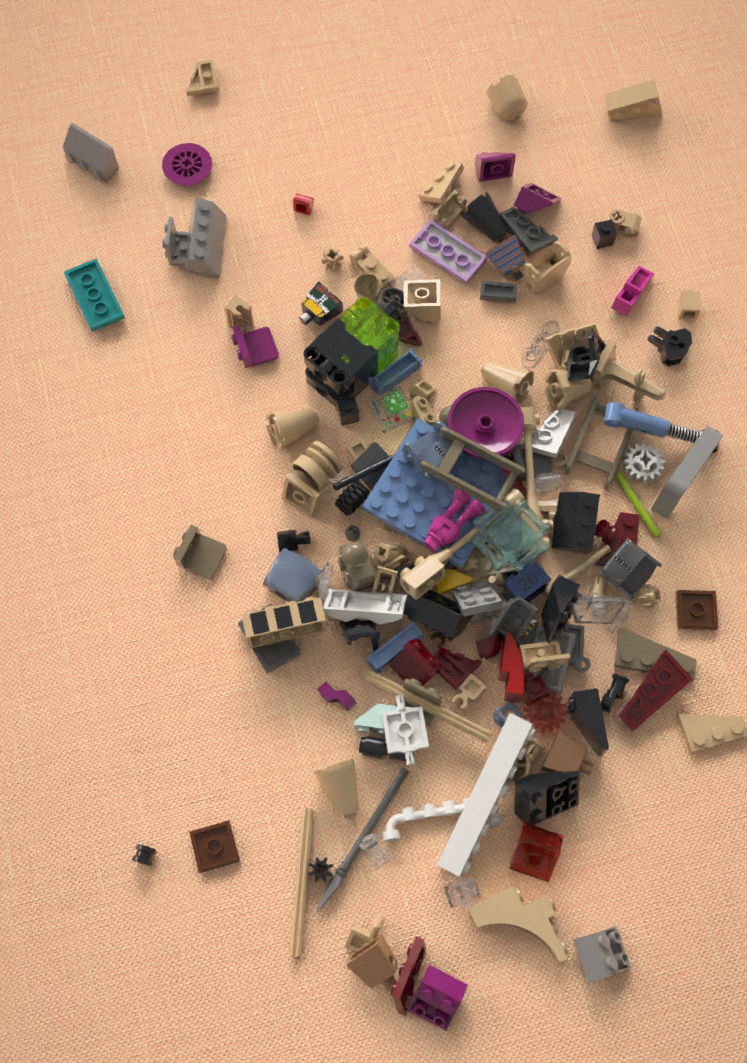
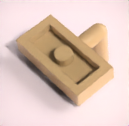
M515 551L478 559L480 577L483 579L489 578L488 581L498 587L504 586L503 574L519 571L517 552Z
M382 914L376 915L369 932L353 925L344 947L355 952L378 937L377 934L383 923L384 916ZM386 941L389 947L391 948L392 943Z

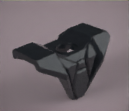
M590 332L588 335L589 347L572 345L567 365L569 381L589 379L599 364L598 357L605 349L606 344L595 332ZM590 357V359L582 361L583 358Z
M358 619L348 622L340 620L339 625L343 630L341 635L348 645H352V641L358 638L370 637L373 652L378 649L380 632L376 631L375 622ZM357 625H364L362 627L354 628Z

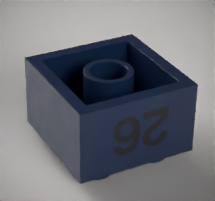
M537 561L533 564L527 563L520 569L522 572L517 575L512 574L505 580L506 583L503 586L502 596L507 602L511 598L514 599L520 596L530 603L547 590L551 578Z

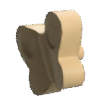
M549 512L547 534L553 535L556 512Z

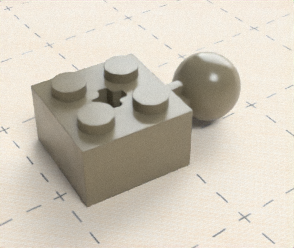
M360 539L339 547L340 554L337 555V562L341 572L345 571L344 580L347 588H351L352 591H362L373 587L375 572L362 540Z

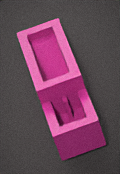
M638 266L625 282L623 289L616 296L611 308L627 316L648 286L654 273Z

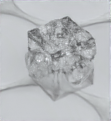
M465 875L453 879V884L443 887L450 908L462 905V908L474 905L473 900L481 898L474 877L466 879Z

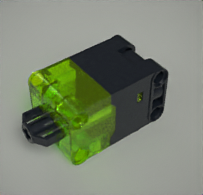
M367 297L357 299L355 303L346 309L338 319L305 348L303 355L304 363L307 366L305 370L307 383L336 408V400H340L336 397H356L368 386V379L370 377L373 378L397 358L400 332L397 319L402 317L400 311L392 305L382 310Z

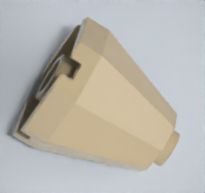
M550 370L545 378V383L549 382V387L545 388L546 396L550 406L556 407L555 409L557 410L565 409L591 392L593 382L590 378L569 381L568 372L564 370Z

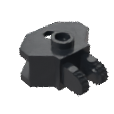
M656 326L653 332L658 337L651 334L647 340L658 348L657 351L661 354L662 364L667 367L680 364L693 343L691 332L685 328L676 331L670 329L668 332Z

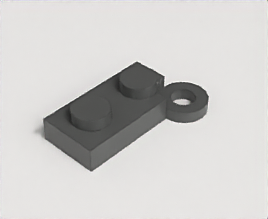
M566 624L564 632L576 635L569 665H574L578 672L585 673L591 665L589 659L583 657L585 626ZM580 661L586 663L585 668L579 666Z

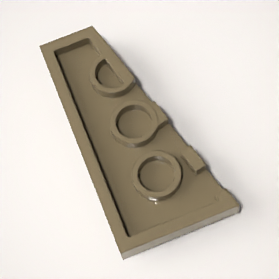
M623 628L618 629L614 667L649 672L664 649H666L694 680L696 659Z

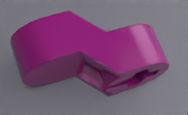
M326 681L317 688L318 693L327 703L339 702L346 711H349L357 704L346 690H334Z

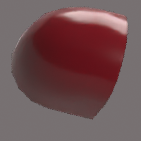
M492 636L475 641L480 659H491L500 652V636Z

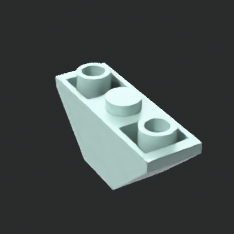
M376 704L355 720L354 729H358L360 733L376 731L378 735L385 736L382 712L392 711L397 706Z

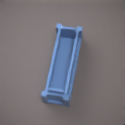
M409 348L408 352L373 378L370 377L368 385L379 397H382L420 369L423 360L413 353L412 348Z
M414 622L410 623L367 657V663L375 673L379 671L383 673V668L404 649L403 646L409 640L417 638L422 642V631Z

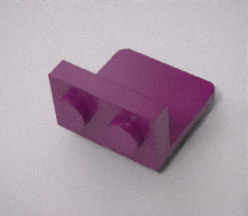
M240 325L232 327L234 333L231 335L234 346H238L239 350L236 353L239 361H243L245 369L279 358V353L269 327H263L243 334Z

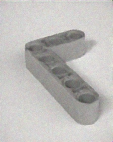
M708 425L659 494L651 507L653 511L668 519L689 485L723 438V434Z

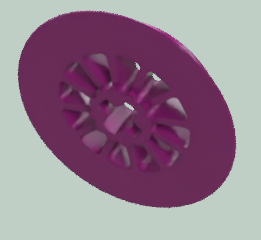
M183 143L174 146L165 154L162 161V169L165 176L171 182L184 186L194 185L203 181L209 175L212 169V158L209 152L202 146L194 143Z

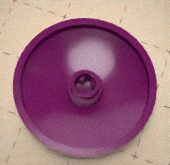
M478 387L464 392L453 402L448 413L447 428L504 456L511 452L519 443L524 429V416L519 404L506 392L492 387ZM463 448V453L476 459L487 460Z

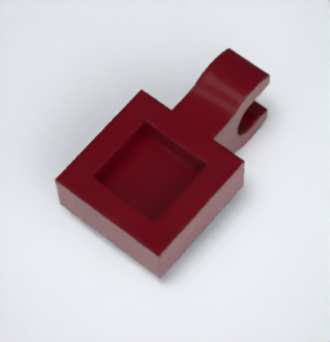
M523 670L527 681L524 683V690L531 703L550 695L540 675L534 677L533 673H530L529 670Z

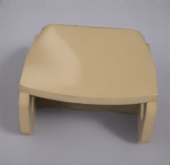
M555 241L553 249L535 263H525L523 269L524 283L530 292L540 294L564 276L571 263L572 256L570 251L561 242Z

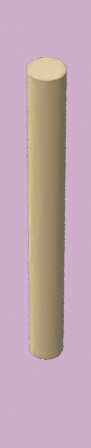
M605 545L564 577L572 581L611 551L610 547ZM551 587L545 590L548 595L551 590Z

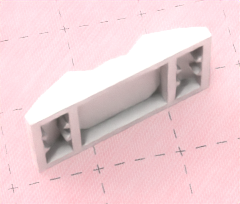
M330 589L323 610L325 614L344 622L354 619L371 620L380 625L403 618L407 595Z

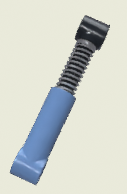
M617 402L608 403L605 409L604 424L608 427H624L661 438L666 436L674 439L677 438V440L680 439V441L683 440L692 444L697 441L704 429L697 431L696 429L672 424L667 419L627 409L623 404ZM719 444L716 446V448L714 449V451H713L712 453H715V452L718 451Z

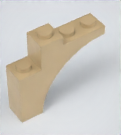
M514 886L466 909L475 929L487 925H508L520 928L540 940L551 952L557 963L568 959L566 956L568 950L563 941L559 942L556 936L558 930L554 922H549L548 918L555 915L554 910H556L552 899L547 898L546 895L523 906L521 902L524 899L519 889L515 890Z

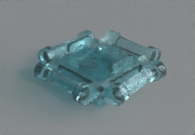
M505 499L504 503L506 505L502 510L504 509L507 513H504L495 520L488 529L485 527V524L501 511L491 509L480 519L477 518L473 521V524L481 534L476 536L471 543L474 547H478L491 561L496 571H500L508 564L516 572L520 573L526 564L542 551L545 552L549 549L548 544L540 537L551 527L536 515L525 499L519 501L514 508ZM521 511L539 528L537 531L534 532L519 515ZM485 540L500 555L502 559L499 560L497 556L487 547V545L484 543ZM535 544L537 545L534 549H532L529 553H527V554H526L523 558H521L519 561L516 560V559L519 558L522 554H524L528 549H530L533 545H535Z

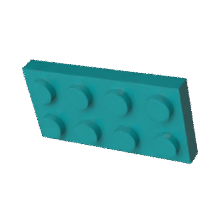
M97 258L64 271V275L92 332L125 318Z

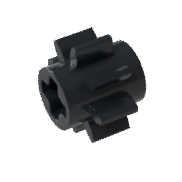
M316 857L315 864L309 863L313 871L308 874L309 876H316L315 883L319 879H323V882L326 883L327 876L333 877L329 869L334 866L333 864L327 865V857L323 861H319V858ZM318 865L327 867L324 870V875H320L319 872L315 873L318 870Z

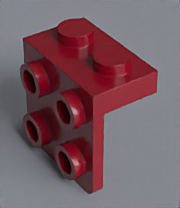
M417 638L409 640L403 646L404 649L390 662L391 668L403 681L413 678L421 682V686H424L443 667L438 659Z

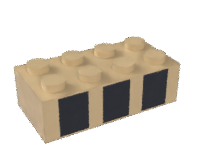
M308 597L301 602L289 601L279 607L271 605L266 607L265 610H249L241 615L249 649L327 632L321 597Z

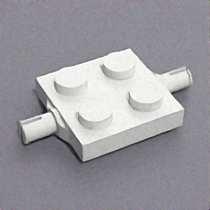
M398 695L395 696L397 708L392 711L382 712L388 754L405 753L406 765H410V760L411 765H414L413 752L418 749L429 748L422 706L406 707L404 695H400V698Z

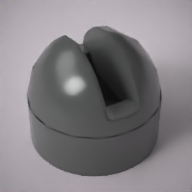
M350 525L345 531L347 540L355 542L360 538L361 532L357 526Z

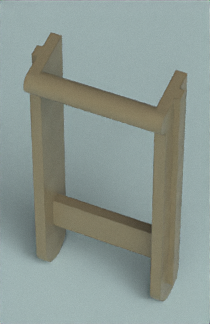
M597 393L593 397L565 466L567 467L565 474H569L574 461L609 474L603 488L607 490L609 484L613 482L633 430L627 428L614 463L578 450L594 410L605 414L606 406L598 403L601 394Z
M442 427L439 432L443 437L453 442L439 468L425 461L421 462L420 468L426 473L491 506L493 510L501 511L506 505L504 500L518 475L525 471V468L447 427ZM463 448L510 472L497 498L449 474Z

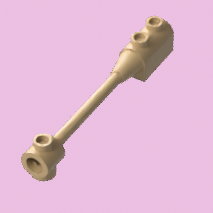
M523 407L521 410L524 416L523 432L528 498L526 501V513H520L518 519L520 555L537 556L544 554L545 549H549V538L544 537V531L548 530V521L543 519L537 498L535 497L531 432L537 428L536 425H540V414H536L535 409L532 407Z
M517 489L508 492L504 500L506 505L501 511L493 512L449 548L434 555H429L426 559L420 556L415 561V567L412 570L409 568L403 569L400 573V583L404 590L417 600L445 578V564L455 552L503 514L520 516V513L526 511L527 504L523 494Z

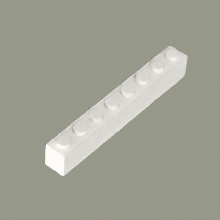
M512 713L509 714L437 863L438 866L458 877L462 876L463 873H468L472 865L469 860L472 854H477L481 846L479 843L481 835L485 836L490 827L488 821L491 816L494 817L499 808L497 802L500 797L503 798L508 790L506 783L509 778L513 779L517 771V767H515L517 760H522L526 752L524 746L527 740L531 741L535 734L534 724Z

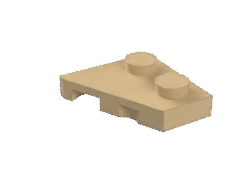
M214 61L196 62L194 73L190 77L189 87L186 88L187 96L219 91Z

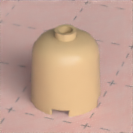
M506 75L499 78L500 82L495 86L491 84L486 94L501 119L517 120L526 110L528 102L518 79L514 75Z

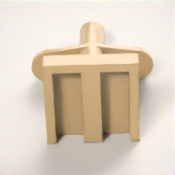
M608 341L599 359V364L594 371L596 372L594 376V381L596 382L594 389L601 391L606 380L610 379L633 389V401L636 403L637 401L641 402L644 395L656 401H662L666 390L645 379L646 373L642 369L638 368L635 373L616 361V342Z

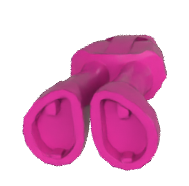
M456 489L453 493L454 501L442 516L436 515L424 544L433 552H436L439 547L443 548L444 545L453 542L460 536L459 530L472 517L483 515L485 507L479 501L472 500L455 522H451L450 520L470 500V495Z

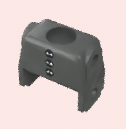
M627 538L599 573L624 595L633 600L635 598L633 594L641 589L642 585H645L656 567H661L662 564Z

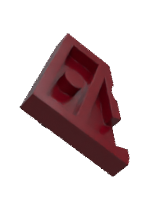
M442 647L433 654L443 666L437 673L455 690L482 663L478 659L475 661L464 657L465 655L453 653Z

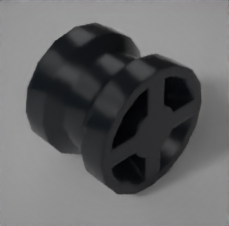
M137 844V852L132 857V861L152 866L153 862L151 859L157 850Z

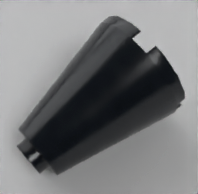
M485 192V197L481 194L466 207L468 211L461 213V217L493 242L498 241L500 243L507 237L506 233L508 230L488 192Z

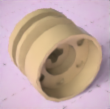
M315 441L311 444V448L309 447L305 450L307 456L301 454L292 463V468L294 471L305 472L309 483L321 492L329 484L328 477L335 478L337 476L336 473L343 470V465L327 446L319 441Z

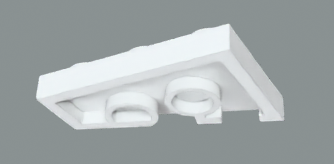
M560 409L550 415L544 421V425L532 433V452L557 458L576 419V412ZM523 441V442L521 443V449H524V450H525L524 441Z

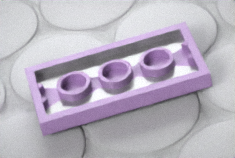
M431 219L409 243V248L465 285L487 261L486 255Z

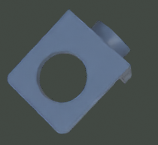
M512 702L507 703L500 709L496 708L494 710L493 720L499 727L503 728L507 720L503 715V712L507 709L512 710L516 716L522 718L521 713Z

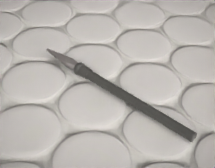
M401 769L349 854L342 861L339 869L335 870L336 874L330 879L316 912L320 911L340 887L343 878H346V873L349 872L351 864L408 775L409 771L406 769Z

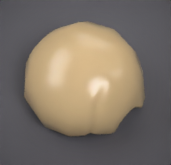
M361 273L355 279L354 291L361 299L375 300L383 290L382 280L377 274Z

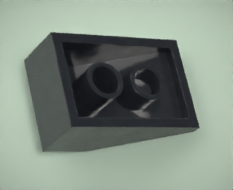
M598 688L574 691L569 697L568 702H566L567 714L571 715V720L597 756H603L609 750Z

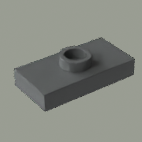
M481 281L480 300L516 303L517 284Z

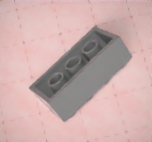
M196 198L191 208L184 270L219 278L226 214L212 201Z

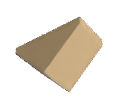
M378 566L372 592L393 594L398 571Z

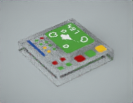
M400 386L367 400V404L382 433L415 420L410 409V403Z

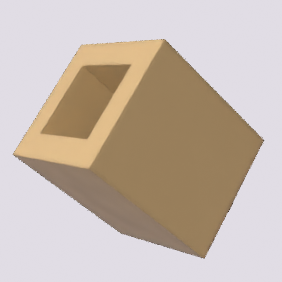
M682 290L678 298V318L697 319L701 311L700 291Z

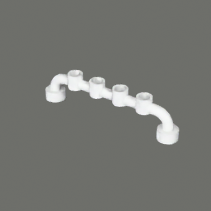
M469 798L463 799V804L455 805V801L452 800L442 803L443 807L435 808L434 804H425L422 806L423 810L414 811V807L403 808L401 814L394 815L389 819L386 831L383 832L384 842L400 840L399 830H395L397 823L462 813ZM501 814L490 817L488 821L490 827L502 824Z

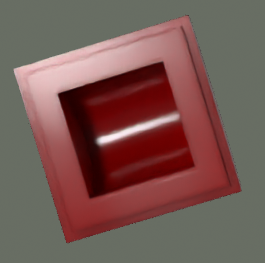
M296 193L293 198V211L310 215L314 198Z

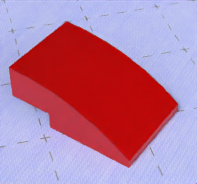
M506 632L502 643L498 680L506 681L504 701L520 703L524 695L523 665L515 640L511 633Z

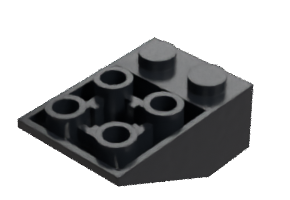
M561 575L554 581L541 613L546 640L549 644L554 637L558 638L562 628H565L568 619L571 618L574 612V604L577 603L581 595L578 592L580 584Z
M580 772L530 774L515 781L514 814L530 828L579 805Z

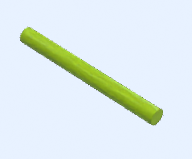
M616 473L615 478L654 538L661 535L660 531L622 473Z

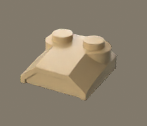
M295 470L285 477L281 499L313 518L320 507L322 494L309 483L305 472Z

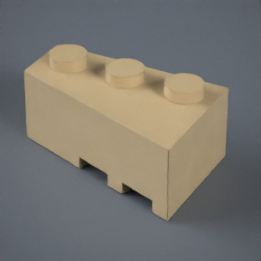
M655 79L604 94L610 121L662 116Z

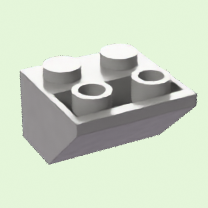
M616 926L573 940L588 983L610 977L631 968L629 957L625 952L621 935Z

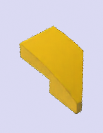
M448 569L445 570V578L436 584L438 593L442 595L458 586L469 585L475 582V580L467 575Z

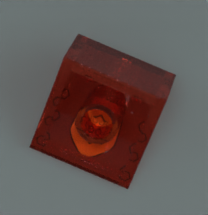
M523 822L509 869L549 882L561 852L563 835L537 826L529 828Z

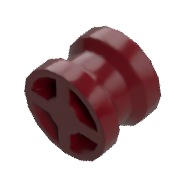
M603 519L596 524L594 535L601 537L604 543H610L616 537L618 529L615 526H610V523Z

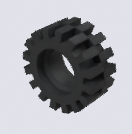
M355 480L338 496L339 498L336 499L335 506L346 516L351 515L352 512L354 513L364 503L370 491L360 481Z

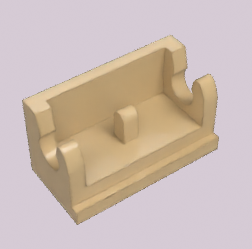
M454 190L445 199V202L440 204L433 212L432 221L449 230L461 217V213L467 211L466 198L461 201L459 199V192Z
M235 295L224 307L227 326L235 327L245 323L251 327L254 324L251 305Z

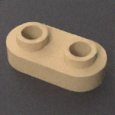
M416 396L410 402V409L415 419L419 418L434 427L437 420L428 401L421 396Z

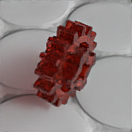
M555 691L552 695L550 694L531 703L530 699H526L525 703L528 706L523 707V711L527 712L524 715V719H529V722L535 725L534 730L541 728L542 734H544L546 729L552 733L553 727L558 730L561 727L559 723L563 724L565 722L562 716L567 715V711L563 710L567 705L560 703L563 697L556 698ZM533 704L536 709V713L534 715L532 714ZM556 707H557V709H558V717H557V718H556V715L554 714V709H555ZM547 708L549 712L543 714L541 712L542 709L545 710ZM539 721H546L548 724H543Z

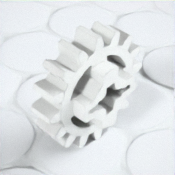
M645 442L642 443L641 447L635 444L634 449L630 447L628 453L624 456L626 460H624L623 465L627 466L624 471L630 472L629 478L636 477L635 482H638L639 479H642L643 483L647 479L653 482L654 477L658 479L660 473L664 470L665 460H661L663 454L657 453L659 448L652 449L653 444H650L649 447H646Z

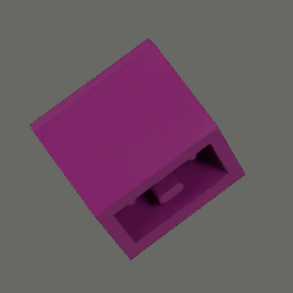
M429 965L408 1011L447 1031L462 1002L468 985Z

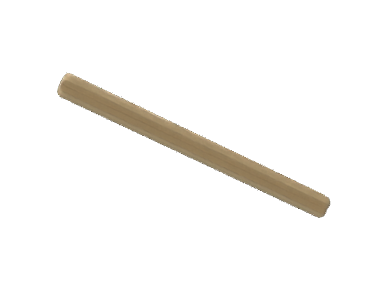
M367 670L363 676L365 681L394 696L399 695V698L400 695H404L406 702L416 707L422 706L423 711L484 742H488L492 733L371 670Z
M303 808L290 944V957L300 958L302 952L314 814L312 808Z

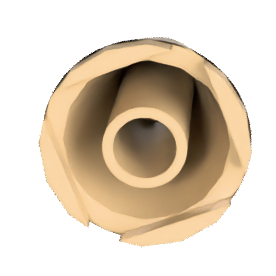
M490 361L485 363L481 370L482 377L494 388L509 394L518 404L527 397L529 393L527 388L529 385L532 386L534 382V372L529 369Z
M312 409L270 412L265 416V420L269 419V425H266L268 435L273 445H278L277 449L284 448L317 427L319 422L317 412Z
M346 760L328 766L324 770L315 771L318 781L338 815L344 816L345 819L356 816V811L359 810L354 760Z

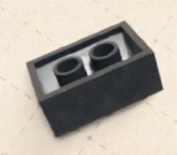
M559 492L551 549L588 555L592 552L600 494Z
M428 590L417 600L408 594L403 613L407 615L409 620L422 622L426 628L436 629L447 638L461 635L474 616H463L455 601L432 590Z

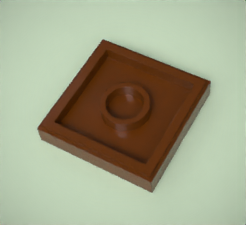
M676 591L678 629H718L716 591Z
M230 820L189 832L199 873L240 862Z

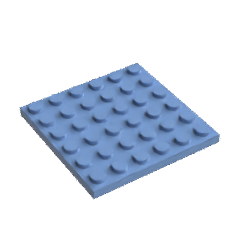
M418 418L361 509L429 549L424 544V541L428 537L427 534L429 533L430 526L436 515L442 516L454 501L453 493L457 488L436 477L432 480L426 479L403 456L402 448L404 444L411 443L412 445L419 438L434 432V427ZM465 453L458 459L449 473L497 498L507 480L500 466L488 460L470 457ZM470 496L469 502L450 521L454 523L472 500L477 499ZM479 501L485 507L483 515L472 517L459 530L460 536L448 545H444L443 548L439 547L434 553L452 546L495 512V510L491 506ZM483 531L455 552L449 562L462 568Z

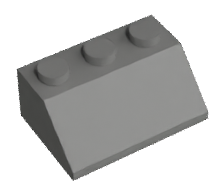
M70 124L63 144L65 158L70 163L74 162L83 171L91 173L97 180L101 179L107 183L119 170L113 148L76 124Z

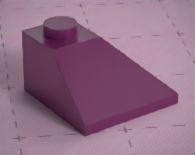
M503 152L476 154L475 169L478 181L483 182L512 177L516 154Z
M533 183L522 186L513 206L517 207L523 214H529L560 202L562 198Z

